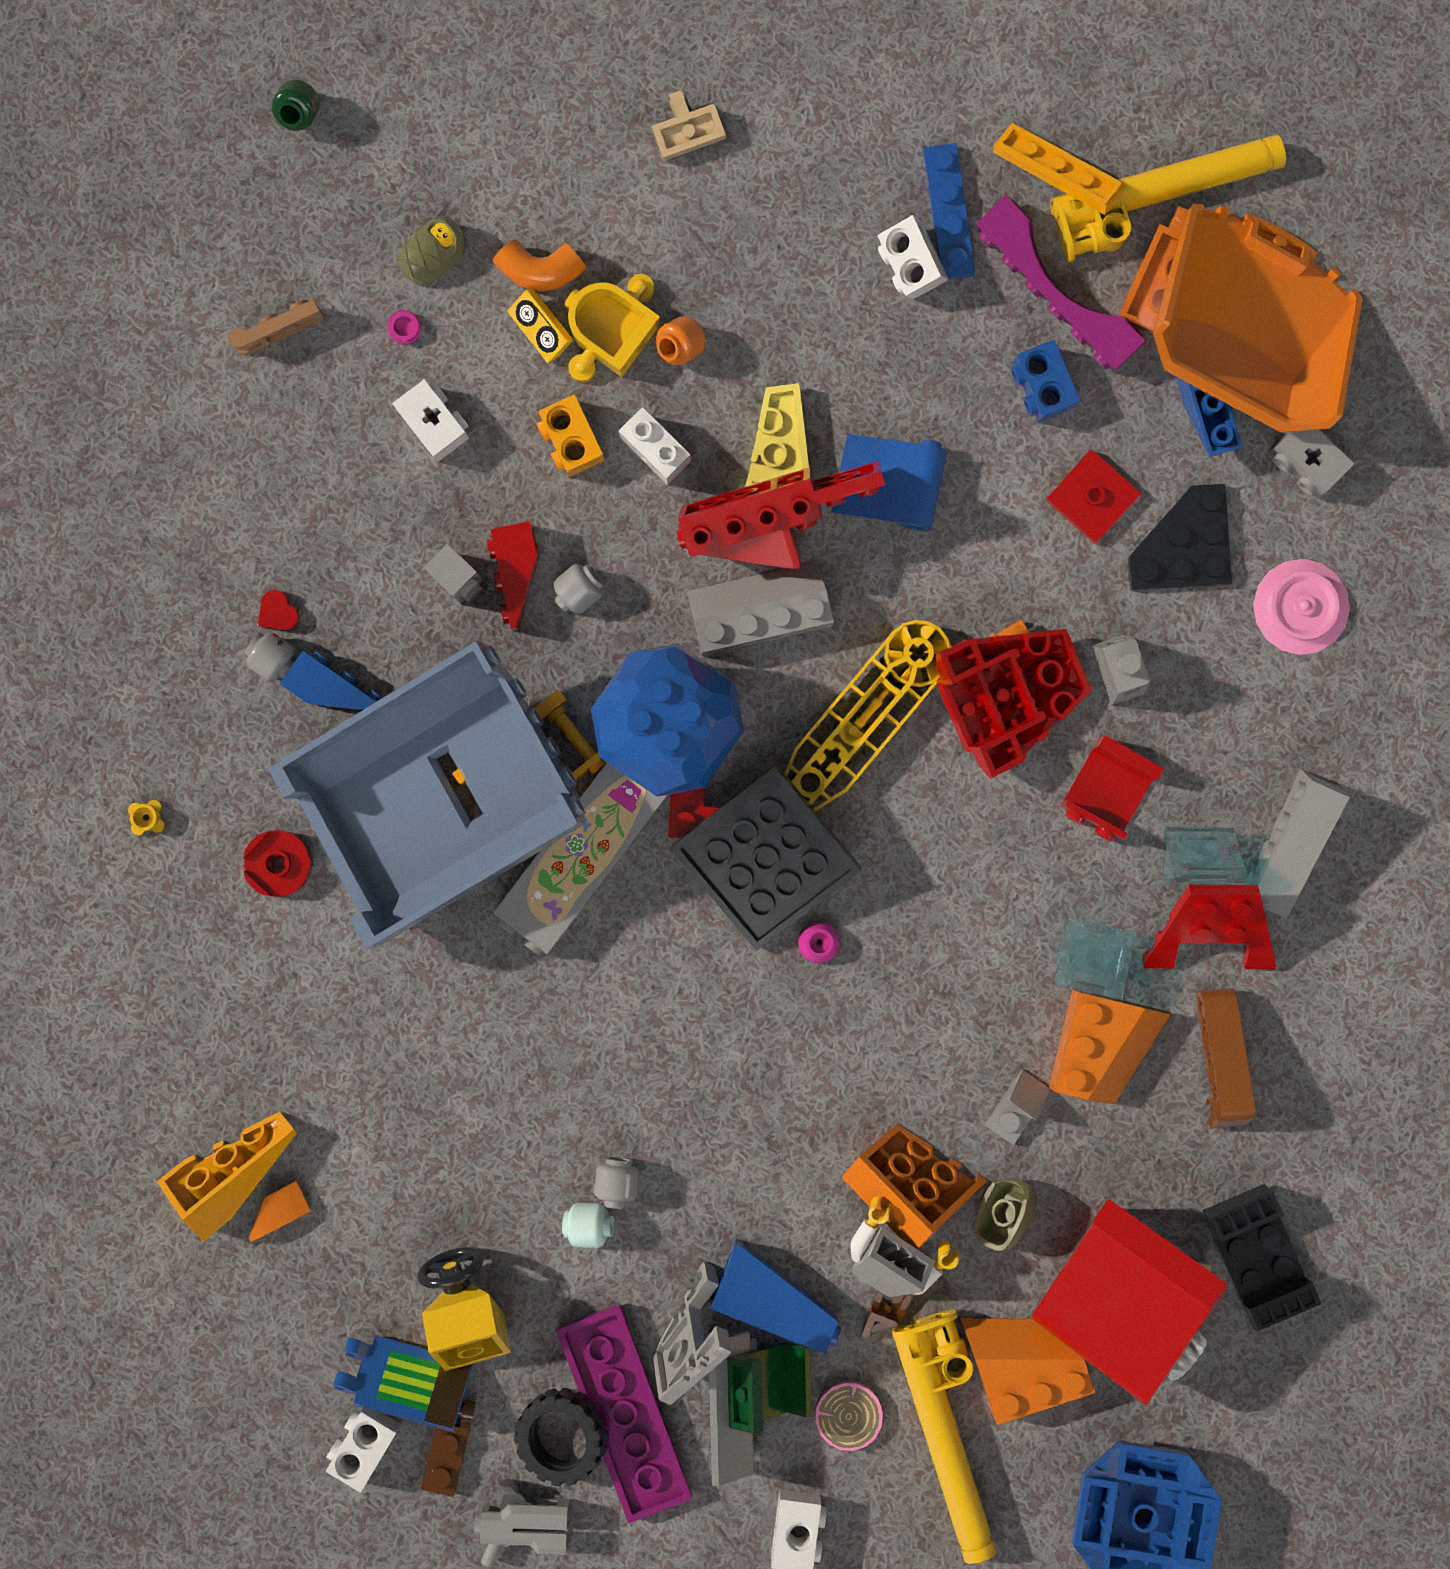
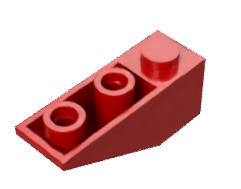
M530 521L490 529L492 539L487 540L490 558L497 560L499 570L498 572H493L497 592L503 591L505 604L500 605L504 625L510 624V628L513 631H519L540 559L533 525Z

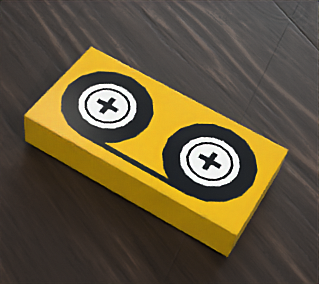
M533 288L526 289L507 310L508 314L547 363L553 362L573 341L569 333Z

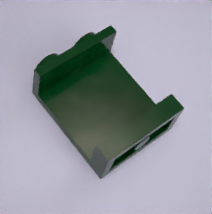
M786 1342L727 1357L729 1428L755 1434L763 1431L764 1419L784 1413L803 1417L811 1416L809 1347Z

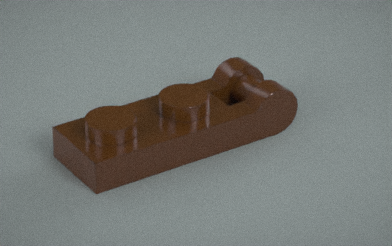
M466 1400L465 1403H462L458 1415L461 1417L460 1425H455L454 1432L435 1427L421 1490L451 1497L455 1496L476 1402Z

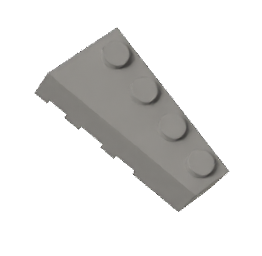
M1302 769L1299 770L1284 807L1275 822L1269 841L1263 845L1260 851V861L1255 872L1251 871L1244 885H1258L1263 908L1286 919L1350 798L1338 785Z

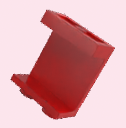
M1101 736L1060 807L1067 810L1065 817L1073 822L1083 825L1086 821L1097 827L1094 833L1109 842H1112L1114 838L1124 840L1127 836V833L1124 832L1126 826L1151 782L1158 781L1164 768L1108 736Z

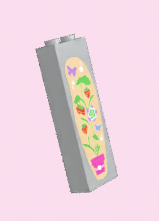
M606 763L579 799L585 810L586 824L537 854L493 914L499 918L496 923L510 934L517 931L526 939L523 944L534 953L539 955L543 951L549 954L669 795L656 797L609 763Z

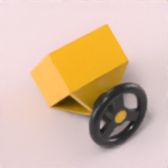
M462 1247L440 1253L423 1264L417 1274L418 1282L422 1286L432 1289L443 1288L444 1291L422 1312L429 1354L445 1371L511 1353L505 1317L502 1310L489 1293L470 1284L469 1278L481 1268L484 1261L483 1254L475 1248ZM472 1262L469 1266L465 1268L464 1265ZM438 1273L440 1278H430L428 1274Z

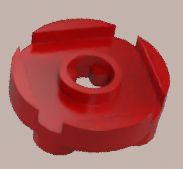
M281 830L268 831L257 835L248 844L243 859H245L244 876L248 884L256 892L271 897H283L299 891L308 881L313 866L310 850L306 843L296 834ZM273 855L277 858L281 856L285 858L283 863L285 869L283 871L276 870L273 872L270 869L273 865L270 858Z

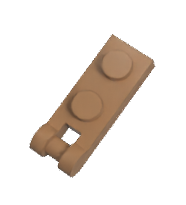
M301 300L292 304L289 308L290 310L285 313L265 316L259 321V325L246 331L242 328H234L230 331L228 340L238 353L249 355L325 320L314 300Z

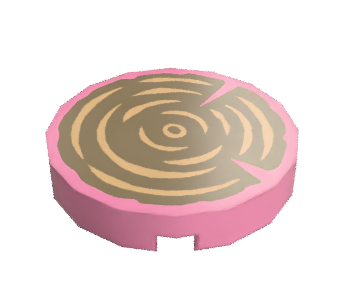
M843 1380L837 1382L821 1393L816 1404L815 1422L819 1433L829 1445L839 1450L855 1451L867 1447L877 1437L882 1427L883 1411L878 1397L870 1387L858 1381Z

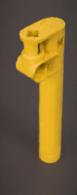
M1276 134L1265 137L1262 140L1258 139L1117 179L1125 184L1124 191L1106 214L1097 211L1068 194L1051 198L1050 209L1056 220L1055 226L1065 260L1070 263L1075 260L1076 255L1086 252H1111L1120 249L1131 231V223L1127 213L1129 211L1268 172V170L1273 171L1283 168L1286 164V152L1282 139ZM1113 227L1117 229L1120 237H1110L1106 233V228Z
M948 1309L910 1321V1324H901L892 1329V1334L958 1543L961 1545L960 1549L964 1561L969 1564H976L994 1557L997 1550L991 1537L990 1527L946 1392L948 1388L967 1382L973 1372V1366L964 1339L959 1337L954 1322L958 1317L957 1311L955 1309ZM943 1327L946 1328L948 1337H945ZM954 1358L963 1359L964 1365L958 1371H950L947 1369L950 1360Z

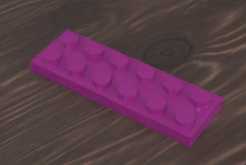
M618 1303L557 1327L556 1332L578 1391L585 1394V1399L589 1402L594 1401L598 1406L597 1411L599 1414H603L606 1423L604 1427L605 1430H608L609 1439L605 1442L607 1451L603 1457L628 1524L691 1500V1489L621 1304Z

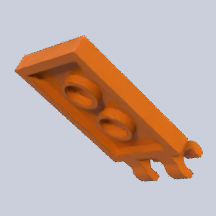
M1180 206L1174 211L1168 227L1161 224L1158 225L1118 316H1125L1133 326L1151 334L1154 332L1172 262L1189 211Z

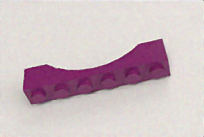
M1005 194L976 224L982 230L978 235L989 248L993 249L997 246L1004 254L1001 259L1003 263L1013 273H1016L1018 270L1022 272L1028 279L1024 283L1025 286L1036 297L1043 294L1051 303L1047 307L1048 310L1059 321L1065 318L1074 327L1070 331L1071 334L1083 346L1088 342L1097 351L1093 357L1106 370L1110 366L1114 370L1119 369L1148 341L1125 316L1108 315L1091 310L1074 301L1057 286L1047 273L1039 257L1034 239L1033 220L1010 196Z

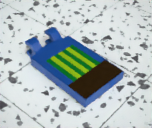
M376 1335L372 1345L358 1339L348 1338L344 1350L346 1352L345 1356L362 1361L357 1377L348 1373L337 1372L333 1384L335 1390L355 1394L354 1406L454 1432L473 1364L445 1371L429 1354L428 1349Z

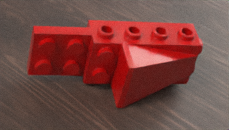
M875 461L815 480L809 467L683 505L678 515L679 529L676 530L682 550L687 548L690 557L702 555L790 569L801 567V552L793 527L797 526L798 530H803L817 524L816 520L822 518L821 504L826 503L827 507H832L846 502V496L859 493L860 497H866L879 492V487L885 485L880 462Z

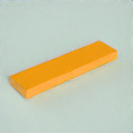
M1013 122L993 145L994 154L1103 214L1107 213L1124 191L1125 184Z

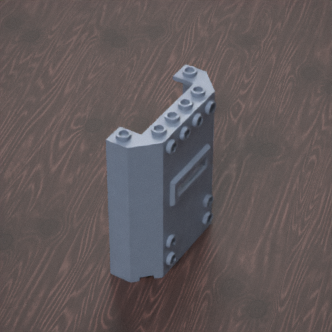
M473 642L268 768L282 796L299 801L359 913L351 917L350 921L365 949L381 946L586 824L585 810L574 788V785L577 784L574 775L568 767H562L557 758L560 755V751L551 737L546 738L540 727L543 725L541 716L534 707L529 708L524 699L527 695L524 686L518 678L513 679L501 664L497 652L491 645L487 646L481 642ZM448 752L457 768L460 769L468 788L483 815L473 821L467 815L437 760Z

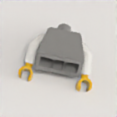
M876 1196L870 1204L869 1219L863 1220L851 1240V1258L855 1262L852 1267V1273L858 1277L861 1283L872 1286L888 1297L923 1294L943 1274V1268L953 1269L958 1265V1249L949 1254L950 1242L944 1241L938 1245V1259L934 1261L884 1227L879 1228L877 1224H883L889 1218L891 1203L888 1204L885 1210H878L876 1206L879 1196Z

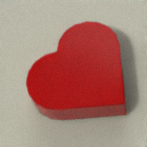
M270 590L263 595L257 626L282 631H290L298 626L300 615L294 607L289 605V599L283 592Z

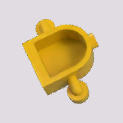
M637 274L631 277L627 285L628 292L610 283H595L584 287L580 291L574 289L565 302V306L569 308V325L573 338L580 348L584 350L583 354L574 356L569 362L568 369L573 380L579 383L589 382L596 372L595 360H598L622 378L661 325L660 316L642 304L649 301L654 295V283L649 276Z

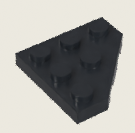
M1225 484L1191 486L1183 494L1178 502L1128 556L1130 591L1232 584Z

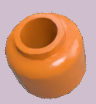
M687 316L678 317L666 323L658 330L656 335L658 353L666 362L675 366L684 365L695 359L705 348L706 339L703 329L698 322Z

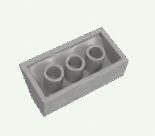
M817 561L803 564L796 569H781L687 591L702 656L832 627L834 623L826 587Z
M749 1328L724 1329L728 1331L732 1350L728 1357L757 1349L756 1338H750ZM727 1358L709 1372L712 1486H720L753 1475V1462H760L759 1441H753L752 1433L729 1428Z

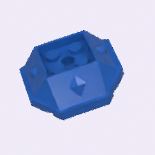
M1119 1440L1082 1472L1071 1542L1090 1569H1211L1222 1500L1188 1452ZM1143 1508L1149 1509V1514L1145 1519H1135V1514L1138 1510Z

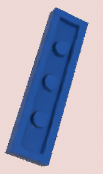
M957 143L924 147L923 158L937 255L949 280L973 277L975 275Z

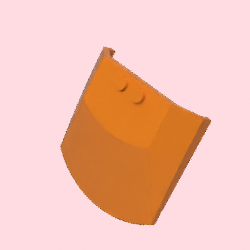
M1193 204L1189 208L1178 242L1153 335L1165 371L1279 432L1330 429L1343 415L1363 298L1356 289H1353L1350 293L1345 291L1335 281L1342 273L1334 266L1326 273L1313 261L1318 252L1286 230L1249 213H1246L1243 218L1230 214L1228 207L1219 206L1214 211L1206 210L1204 204Z

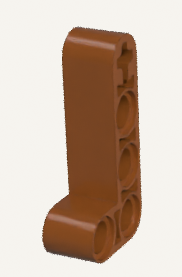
M1228 988L1198 991V1017L1211 1095L1206 1100V1105L1210 1104L1211 1118H1208L1209 1126L1211 1128L1247 1125L1255 1117V1102L1235 990Z

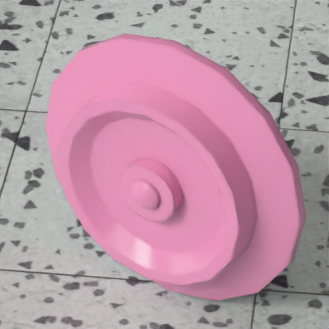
M1307 559L1285 561L1270 570L1258 585L1253 604L1256 623L1264 637L1280 650L1298 655L1320 652L1335 643L1346 628L1350 612L1347 589L1339 576L1324 564Z

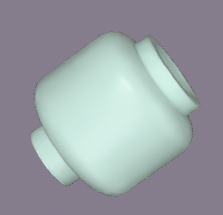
M575 1203L570 1211H565L562 1222L563 1236L568 1238L573 1247L600 1248L606 1242L607 1237L613 1236L614 1217L608 1216L606 1207L601 1203Z

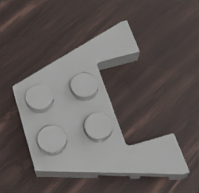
M705 1261L698 1270V1273L702 1274L699 1284L695 1290H687L684 1296L686 1308L683 1313H679L678 1318L673 1316L653 1353L658 1397L660 1401L669 1405L673 1404L732 1352L728 1331L718 1326H715L706 1340H704L705 1329L702 1327L700 1310L719 1285L716 1267Z

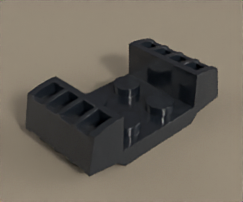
M1265 1184L1202 1210L1253 1330H1263L1321 1305L1313 1282L1305 1277L1280 1220V1217L1284 1216L1273 1191Z

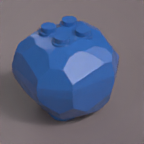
M679 643L630 652L591 708L599 757L656 797L705 788L744 732L735 682Z

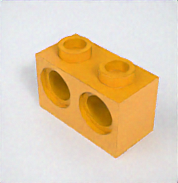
M575 394L538 411L542 421L536 423L544 441L546 442L551 439L556 449L555 452L550 454L559 472L565 469L568 477H571L605 461ZM559 416H567L571 419L569 426L563 430L553 427L554 420ZM573 446H581L585 449L583 457L578 460L569 459L567 452Z

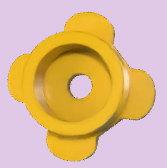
M150 800L147 804L132 803L129 806L128 813L130 814L131 831L133 834L141 836L147 831L159 833L164 829L165 823L161 820L160 816L162 805L159 801ZM146 814L149 815L148 821L144 820V815Z

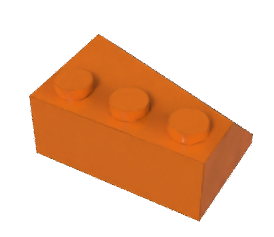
M1072 989L1049 1088L1054 1092L1084 1100L1115 1104L1171 1014Z
M896 1124L861 1154L842 1176V1179L869 1207L872 1199L876 1196H879L876 1206L878 1210H885L888 1204L891 1203L889 1218L885 1223L899 1238L917 1250L988 1181L978 1174L974 1180L958 1171L962 1164L953 1158H950L948 1162L938 1159L933 1155L932 1145L899 1124Z
M960 1318L991 1413L997 1425L1095 1393L1085 1360L1032 1320V1318Z

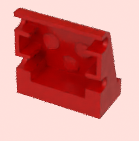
M1108 1198L1031 1318L1147 1407L1157 1389L1165 1382L1184 1355L1195 1335L1203 1328L1226 1295L1228 1284Z

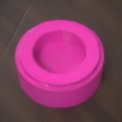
M400 310L389 318L387 330L390 337L396 343L410 345L419 339L422 326L420 320L413 312Z

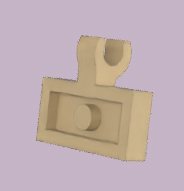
M681 90L669 94V103L675 118L652 126V132L663 161L726 139L715 104L689 112Z

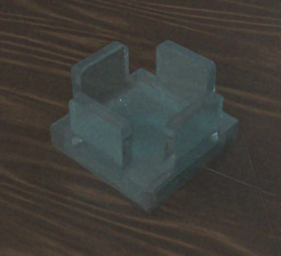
M1165 828L1166 853L1163 862V873L1168 890H1175L1176 882H1190V884L1238 885V883L1245 882L1247 872L1234 828Z
M1067 918L1064 934H1059L1053 966L1056 967L1053 984L1122 1000L1136 933Z

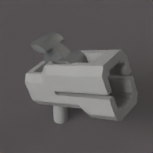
M505 1479L501 1480L498 1485V1490L504 1494L501 1505L484 1504L482 1512L475 1514L474 1534L480 1535V1544H488L481 1559V1563L487 1567H493L501 1548L509 1547L510 1545L531 1546L537 1554L566 1555L569 1535V1524H567V1521H569L570 1499L532 1498L526 1496L519 1489V1485L515 1480Z

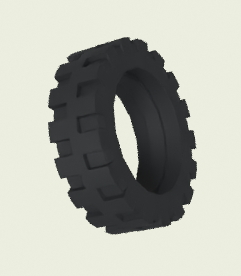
M556 1388L549 1389L544 1394H539L522 1411V1416L516 1422L515 1428L518 1431L514 1435V1441L519 1447L517 1454L520 1460L524 1459L526 1463L525 1468L530 1473L533 1471L537 1474V1479L544 1483L548 1480L554 1486H561L563 1483L571 1486L580 1479L583 1481L598 1466L601 1458L607 1451L605 1442L609 1439V1433L604 1427L606 1423L605 1417L597 1411L598 1406L594 1401L589 1402L585 1399L586 1395L579 1391L573 1393L570 1388H562L560 1391H556ZM555 1411L565 1413L576 1420L582 1428L586 1440V1449L583 1457L576 1461L567 1462L558 1460L547 1453L540 1443L537 1433L538 1421L543 1414Z

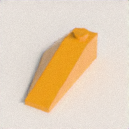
M279 1111L244 1129L239 1141L225 1145L222 1140L214 1144L213 1150L215 1153L198 1161L194 1154L184 1159L159 1179L157 1184L185 1224L204 1242L232 1219L297 1133Z

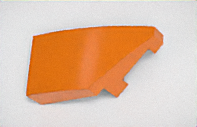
M296 1181L263 1197L248 1238L250 1242H253L311 1212Z

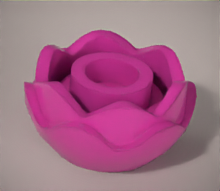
M823 921L810 923L800 931L798 936L801 955L813 963L821 964L828 962L836 956L840 948L837 930L832 925ZM818 939L822 940V945L820 946L816 944Z

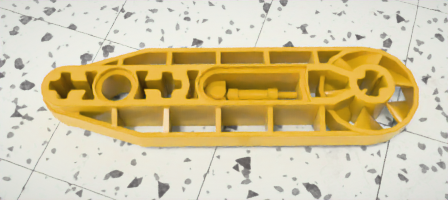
M922 620L909 621L897 627L795 747L784 774L787 776L789 770L796 774L791 782L804 798L809 799L808 803L810 805L814 803L819 795L826 799L825 802L814 808L815 811L849 790L937 684L940 675L936 668V660H933L934 654L936 655V653L951 647L948 637L940 627L929 621ZM935 631L937 634H936V635L933 637V639L929 642V641H928V638H929V637L933 634V632ZM920 646L925 650L922 656H926V659L923 661L919 658L915 662L910 658L913 652H909V649L912 647L916 650ZM883 648V659L886 667L874 659ZM872 663L882 674L866 693H863L853 684L869 664ZM906 666L908 669L899 677L898 674ZM923 668H926L930 680L928 682H925L921 673ZM888 673L895 681L904 685L901 690L894 687L885 678ZM880 684L885 690L878 698L875 697L871 701V704L862 715L855 720L854 726L849 720ZM930 685L921 697L910 688H922ZM850 688L861 699L846 717L842 719L832 709ZM906 692L917 702L899 723L889 712ZM888 693L893 695L892 701L865 733L861 732L859 729L864 727L867 720L883 704L881 701ZM829 714L839 725L826 741L820 745L810 735ZM885 718L895 726V729L877 749L867 738ZM808 740L818 750L799 771L792 766L798 749ZM864 744L874 754L860 771L855 774L845 764L860 746ZM826 749L831 752L833 749H836L839 752L837 759L840 762L838 765L832 762L824 770L830 773V776L826 779L823 773L811 767V764L815 761L820 766L826 759L823 751ZM842 769L853 779L844 790L833 797H829L824 792V789ZM813 774L818 778L819 787L815 792L810 793L802 789L800 781L803 775Z

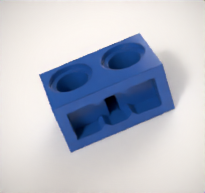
M1055 339L1016 355L1013 361L1014 366L1011 367V373L1016 385H1022L1027 397L1024 398V405L1028 414L1031 417L1035 415L1038 423L1074 409L1079 404L1080 399ZM1029 362H1040L1044 367V373L1034 374L1031 372L1028 365ZM1043 392L1053 393L1057 398V404L1047 405L1042 400L1041 394Z

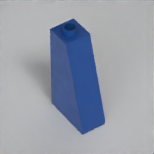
M735 1239L720 1277L719 1285L712 1298L711 1309L826 1354L829 1345L835 1346L840 1335L841 1326L837 1325V1315L745 1243Z

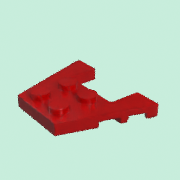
M1189 884L1170 912V920L1163 931L1156 933V941L1150 951L1145 950L1142 955L1143 968L1174 969L1180 943H1246L1243 954L1245 969H1275L1274 954L1258 885Z

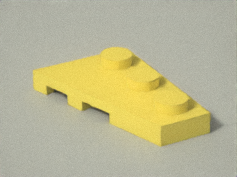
M799 383L766 387L745 487L809 468Z

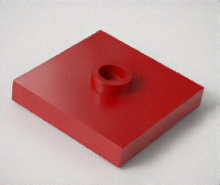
M1091 449L1045 500L1095 544L1141 493Z

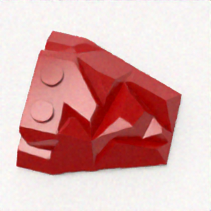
M1067 629L966 639L936 653V668L940 675L937 680L938 690L963 748L967 752H973L977 764L989 778H993L1021 764L1028 757L1026 753L1038 741L1042 742L1049 735L1048 731L1059 719L1064 720L1092 691Z

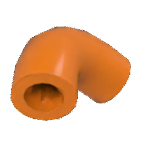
M514 239L503 246L493 258V263L519 287L533 288L538 292L559 289L573 281L587 269L581 258L567 243H564L551 255L539 258L531 255L517 239Z

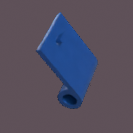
M847 434L840 472L879 461L885 485L880 486V491L870 496L860 497L859 493L846 496V502L832 506L831 512L895 522L901 527L923 532L931 531L947 451L942 449V443L933 440H923L922 444Z

